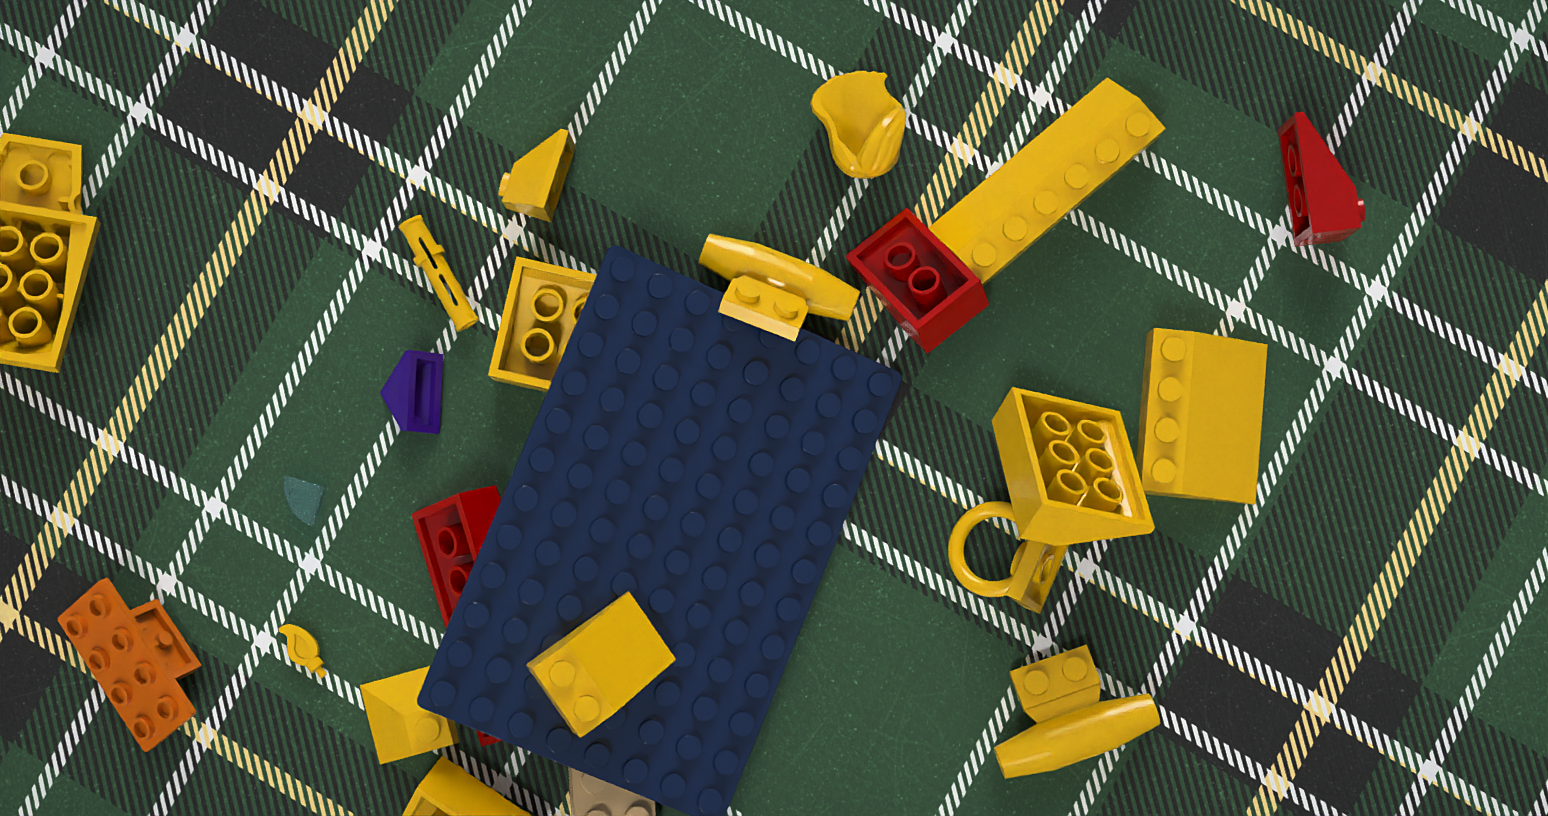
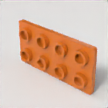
M109 578L99 580L58 617V622L144 752L155 748L196 714V709L177 680L192 674L202 665L158 599L129 610Z

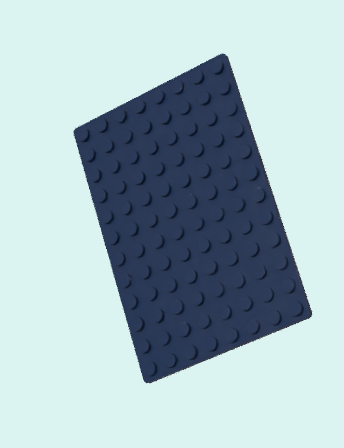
M613 245L607 249L424 679L417 696V704L425 710L690 816H725L896 396L902 377L894 369L801 328L796 341H792L722 314L718 310L724 293L620 246ZM629 591L676 660L616 713L580 738L569 728L526 664Z

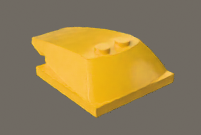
M3 133L0 137V364L56 373L60 372L101 225L97 217L81 215L83 183L82 145Z

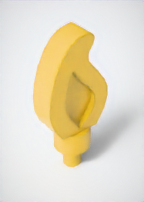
M291 624L281 626L279 632L287 636V652L290 659L296 664L306 666L311 674L316 672L321 679L324 678L327 673L322 668L324 662L319 657L320 648L317 640L308 631L299 626Z

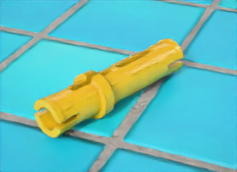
M416 215L399 225V229L403 232L416 256L413 261L417 267H422L438 298L453 321L456 331L460 332L479 321L478 316L474 313L460 284L443 257V254H445L444 248L441 244H436L423 222L422 216ZM421 241H423L425 246L427 247L430 255L432 256L434 262L438 267L437 269H434L427 254L425 253L423 247L420 244ZM441 278L445 279L448 287L450 288L453 296L455 297L458 303L457 306L454 305L451 297L449 296L442 281L440 280Z

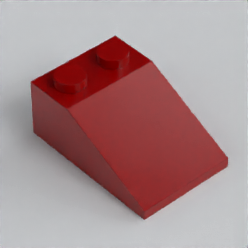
M1294 113L1278 129L1294 246L1299 247L1343 241L1362 228L1361 222L1365 221L1363 199L1357 198L1355 185L1305 113Z
M905 208L845 256L849 264L897 323L926 354L989 305L981 280L908 208Z

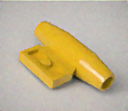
M715 234L708 235L698 262L700 265L731 282L722 298L718 312L792 341H796L807 313L849 322L860 294L859 290L816 265L759 243Z
M1086 644L1010 671L1009 675L1023 712L1036 724L994 747V751L1005 779L1054 771L1117 749L1160 725V718L1149 693L1099 702L1101 680Z

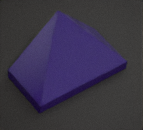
M406 350L382 388L380 394L401 431L426 434L440 433L443 354Z

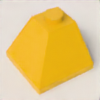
M558 130L516 161L511 174L504 173L498 194L503 196L502 203L506 209L552 223L576 149L568 130Z
M430 666L360 685L380 765L460 743L455 721L425 710L417 704V696Z

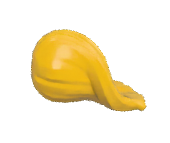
M855 71L834 76L821 85L811 99L810 105L813 113L824 124L828 132L832 157L843 173L850 177L868 179L881 176L892 169L900 155L906 123V111L887 92L884 84L887 74L884 72Z

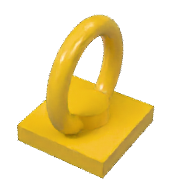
M985 502L968 510L955 524L948 542L949 563L957 580L975 594L985 597L1008 596L1024 608L1040 614L1069 545L1055 546L1026 540L1019 546L1014 555L1010 569L1012 576L1000 581L984 580L976 576L969 569L965 561L964 545L968 534L974 526L988 518L1002 517L1016 523L1012 504L1009 502Z

